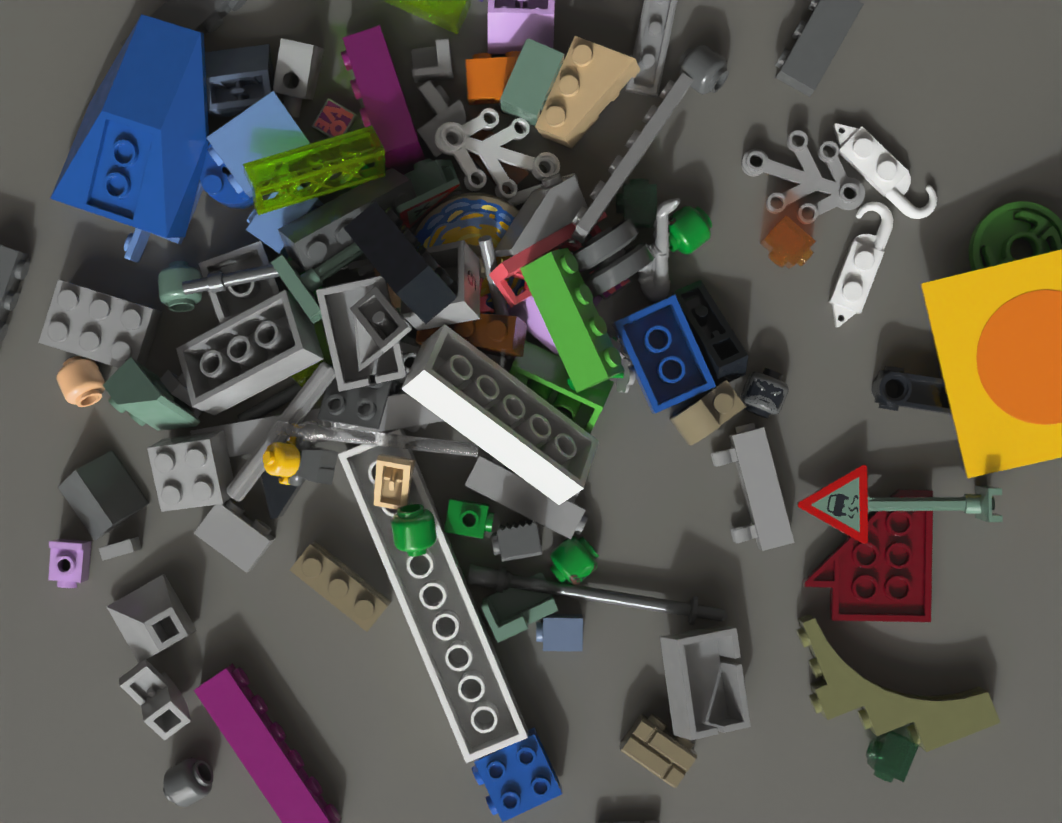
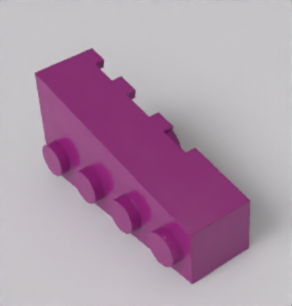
M380 25L343 37L346 50L341 52V56L346 70L353 69L355 79L350 80V84L356 100L360 98L363 100L365 108L359 109L365 128H372L374 137L369 138V142L375 158L381 156L387 170L394 168L403 175L413 171V165L426 158L419 143V137L408 111L409 108L399 84V78Z

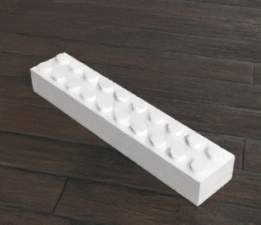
M398 429L340 453L338 456L464 760L468 763L528 738V728L446 532H444V526L417 461H415L408 505L421 504L424 506V509L430 510L434 516L437 541L427 549L428 552L421 556L412 557L408 556L407 552L398 550L393 542L390 523L392 517L397 514V509L373 505L378 455L386 454L416 460L404 430Z

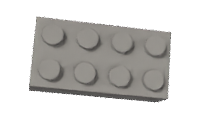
M287 290L276 294L176 348L192 407L212 415H217L324 359L313 323L292 293Z

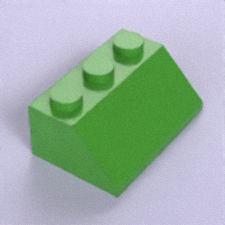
M525 341L523 357L516 356L509 371L511 375L589 434L614 384L613 381L607 379L593 387L576 392L567 383V379L570 377L561 357Z

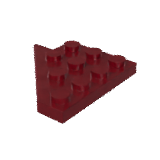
M897 489L890 497H933V490ZM875 511L868 517V543L863 544L849 536L803 580V586L830 588V619L832 621L931 622L933 511Z

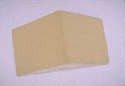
M386 454L378 455L374 506L398 510V508L408 505L416 460Z

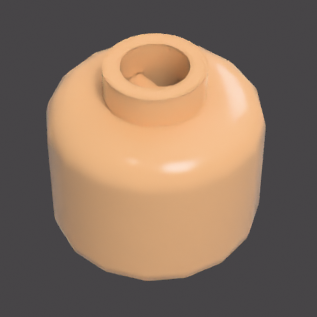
M75 356L67 359L63 363V367L58 371L56 379L68 403L77 404L78 407H87L95 404L102 398V393L105 390L103 387L105 380L94 360Z

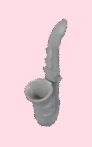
M679 198L664 201L657 207L656 220L653 224L655 228L653 233L655 242L649 245L655 259L638 271V282L641 283L640 286L644 296L649 301L655 303L664 300L670 290L668 266L670 246L668 225L670 221H668V215L679 205Z

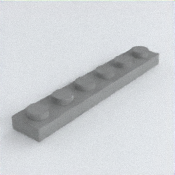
M682 73L676 83L672 80L667 83L660 94V97L664 99L659 107L654 104L651 106L642 120L647 124L642 132L638 130L633 132L625 145L629 149L624 158L618 154L608 169V172L612 174L606 183L600 180L591 193L590 197L594 201L589 209L582 206L573 219L572 223L576 225V228L571 237L583 244L693 82L692 78Z

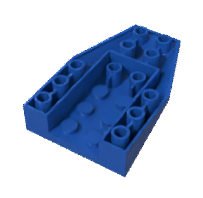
M141 14L89 103L50 199L165 238L186 237L209 144L206 138L209 136L204 33Z

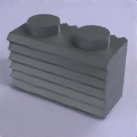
M520 520L518 524L513 522L512 525L507 523L505 526L501 524L497 532L491 535L494 555L501 554L502 562L542 555L538 524L534 520H531V522L529 520L525 522Z

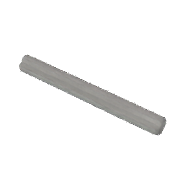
M325 362L320 363L226 488V492L231 498L236 501L244 499L265 471L263 454L267 447L273 442L286 443L335 378L334 368Z

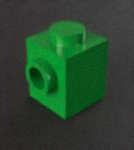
M450 498L444 532L483 539L485 531H492L495 513L488 512L490 504Z

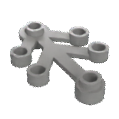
M796 130L789 135L787 146L790 150L794 151L803 171L768 159L767 154L760 149L747 151L741 160L742 170L749 176L756 177L764 172L799 184L783 193H773L767 198L766 208L773 214L782 212L787 205L815 191L830 195L814 205L806 203L799 207L796 215L802 224L812 223L816 220L817 216L835 207H839L842 210L856 209L865 198L864 186L859 180L847 176L838 158L839 147L833 141H826L819 147L818 157L827 163L834 181L822 178L807 147L808 137L805 132ZM800 136L803 140V145L800 147L793 145L792 137ZM830 146L834 150L833 157H826L823 153V148ZM752 156H758L761 159L760 167L751 165L750 158ZM845 188H851L854 191L853 199H847L844 196ZM776 197L781 200V208L775 209L771 206L770 201L772 198ZM804 208H809L813 212L810 220L803 218L802 210Z

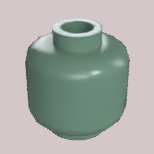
M185 261L171 262L169 267L163 269L158 274L160 302L168 306L170 311L174 312L193 310L195 305L202 300V292L185 295L182 282L200 279V272L196 268L189 266V263Z

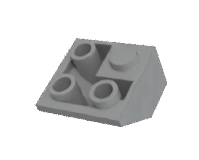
M165 574L106 606L138 663L196 631L193 622Z

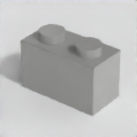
M229 499L224 504L214 505L194 534L247 573L253 570L276 538L269 534L272 531L269 526L258 519H255L254 522L243 514L245 509Z

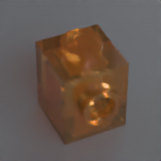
M785 215L760 244L770 252L767 256L773 263L780 268L786 266L790 269L796 263L800 267L805 264L814 253L810 247L816 241Z

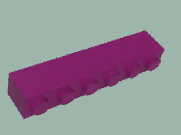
M232 663L194 689V692L282 823H339L341 817L337 809L331 803L327 805L321 796L323 790L319 782L313 776L309 778L303 769L304 761L295 749L291 750L284 741L286 739L284 730L277 722L272 723L266 714L268 711L266 703L258 694L254 696L248 687L250 681L240 667L236 669Z

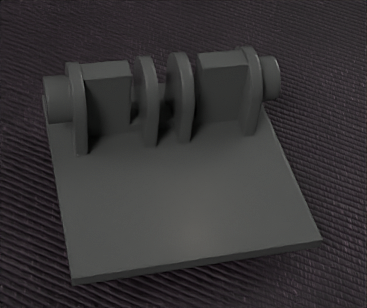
M376 374L369 375L370 385L339 392L335 377L325 391L317 419L379 430L388 396L398 393L399 381L391 380L376 384Z

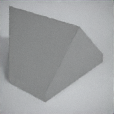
M374 287L350 308L354 318L359 371L384 354L412 330L408 322L377 287Z

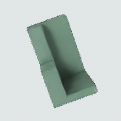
M527 39L500 98L502 113L513 118H523L529 125L535 127L563 64L564 53L532 39Z
M542 572L530 576V578L546 580ZM515 588L503 590V593L496 592L483 598L481 608L497 643L527 630L529 624L559 611L552 594Z

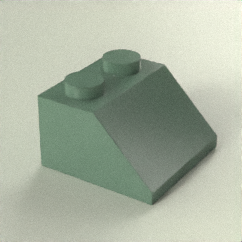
M132 357L103 384V387L111 396L108 399L109 403L120 413L128 411L130 417L141 426L148 424L157 431L196 427L201 422L186 403L173 396L160 381L161 377Z

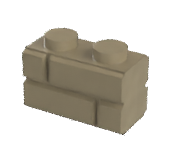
M641 713L619 745L620 751L675 789L697 759V754L692 749L695 744L689 739L679 736L675 737L665 730L668 725L657 716L651 714L647 718Z

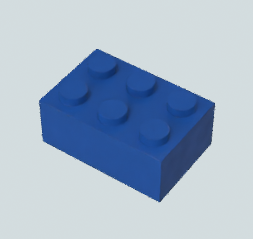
M676 295L612 324L627 358L631 360V365L635 369V376L652 414H656L716 387Z

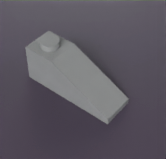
M558 173L541 181L543 186L531 192L495 248L496 257L518 254L572 223L582 206L588 209L575 175L561 177Z

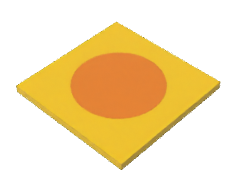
M1062 249L921 283L966 477L972 478L1061 458Z

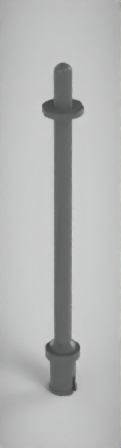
M471 564L467 585L494 588L499 593H503V590H508L509 588L683 615L688 616L689 625L693 626L696 618L714 621H724L727 618V612L722 608L698 605V596H693L690 603L512 575L510 571L506 570L507 567L500 566V569Z

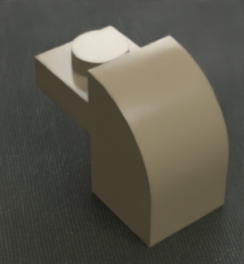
M725 380L699 400H695L675 414L670 420L686 443L691 446L717 430L723 423L746 408V406L729 382Z

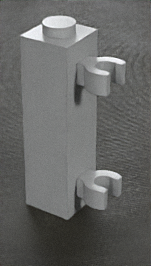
M754 422L735 427L736 433L728 435L732 448L710 454L713 466L715 467L736 462L752 524L730 529L733 542L737 544L755 538L758 549L762 551L795 543L765 428H755Z
M480 455L465 483V486L569 539L572 538L574 533L580 535L588 520L583 515L586 509L574 503L580 491L558 505L515 472L505 468L504 464L496 458L490 460Z

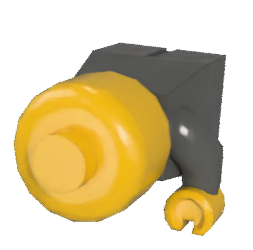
M293 433L290 436V440L286 443L273 442L267 447L263 454V464L267 473L282 477L278 480L280 484L300 486L305 479L315 483L332 485L338 452L310 446L308 438Z

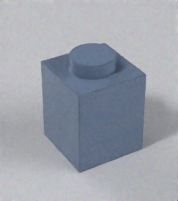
M550 614L543 617V622H536V642H543V651H583L582 614Z

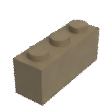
M316 541L309 544L290 568L292 573L366 632L369 631L391 603L388 598Z

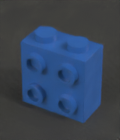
M535 728L528 730V738L475 759V766L471 767L479 786L485 784L489 793L486 801L493 815L499 814L502 822L563 794L562 785Z

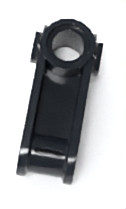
M885 366L884 370H879V375L872 383L874 403H879V408L898 411L899 407L951 415L943 379L904 373V368ZM889 380H894L898 386L897 394L894 397H889L885 391V385Z

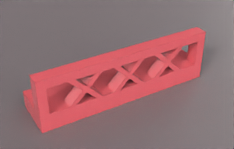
M605 212L590 232L592 237L601 232L598 224L607 217ZM573 223L566 225L505 260L489 274L510 308L529 298L532 294L525 281L523 292L516 296L506 280L510 277L525 280L520 268L551 251L558 250L559 248H568L574 253L581 248V243L576 239L574 243H570L574 240L571 236L576 225Z

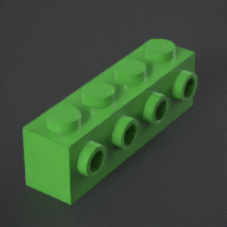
M568 248L551 251L520 268L576 392L593 387L625 371L621 364L620 353L613 346L607 333L606 323L599 316L592 301V293L588 286L585 285L579 273L578 262Z

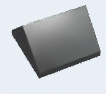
M113 450L79 467L58 486L94 541L150 504Z

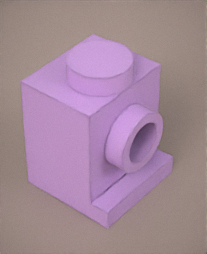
M70 539L49 541V548L51 550L48 580L57 581V587L77 588V582L87 581L89 577L91 541ZM64 559L70 562L71 566L68 571L63 569Z

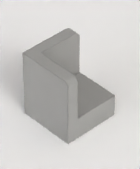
M449 39L435 40L436 46L412 49V74L415 83L454 78Z

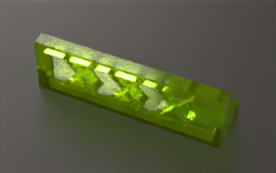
M371 125L244 163V174L252 189L254 208L257 214L261 215L384 177L385 149L373 126ZM375 162V167L360 170L365 164ZM343 172L338 178L329 180L333 174ZM311 182L306 188L297 190L301 184ZM279 192L274 198L263 201L262 196Z

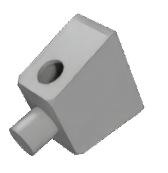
M281 38L273 91L283 94L282 104L292 117L299 118L302 100H313L324 48ZM295 76H298L299 85L295 88L293 86V79Z

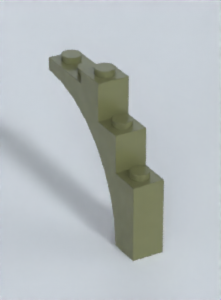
M808 614L798 618L801 628L796 629L797 635L804 648L809 646L813 658L808 661L814 676L822 678L810 684L813 694L808 696L815 713L821 712L827 720L861 707L862 709L857 711L865 730L870 728L876 736H879L910 723L906 730L913 745L918 744L926 752L1001 723L988 691L980 686L958 693L930 696L903 693L880 686L858 674L840 658L827 642L821 628L812 615Z

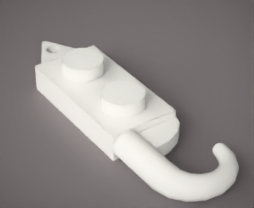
M838 123L833 125L839 146V154L883 197L888 198L903 214L910 218H925L934 211L937 206V195L931 185L926 186V191L929 194V201L926 206L921 208L915 207L904 196L911 184L909 171L864 127L861 126L858 129ZM840 128L843 129V133H839Z
M880 202L865 203L856 213V217L860 219L867 211H876L881 216V223L876 235L861 234L855 237L850 244L828 303L832 304L835 327H840L853 315L862 312L884 255V249L891 234L894 219L889 208ZM839 315L843 317L842 321L838 320Z

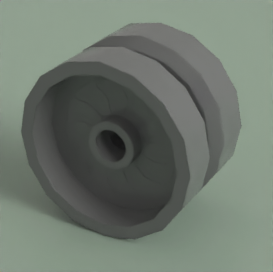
M631 218L620 222L612 228L610 226L587 240L584 246L572 253L578 262L579 272H584L595 265L599 267L589 274L584 282L590 289L593 297L618 285L655 259L647 243L636 244L627 250L624 248L634 241L639 234V230Z

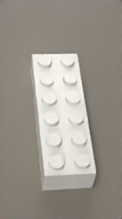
M444 324L422 343L402 386L403 391L558 505L584 489L599 443L596 438Z

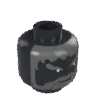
M764 368L763 373L752 372L741 394V401L746 404L744 409L766 419H769L770 415L779 414L789 392L787 384L781 381L783 375L768 368Z

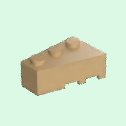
M574 36L535 128L542 137L573 148L598 120V115L605 107L620 95V90L627 82L641 71L636 59Z

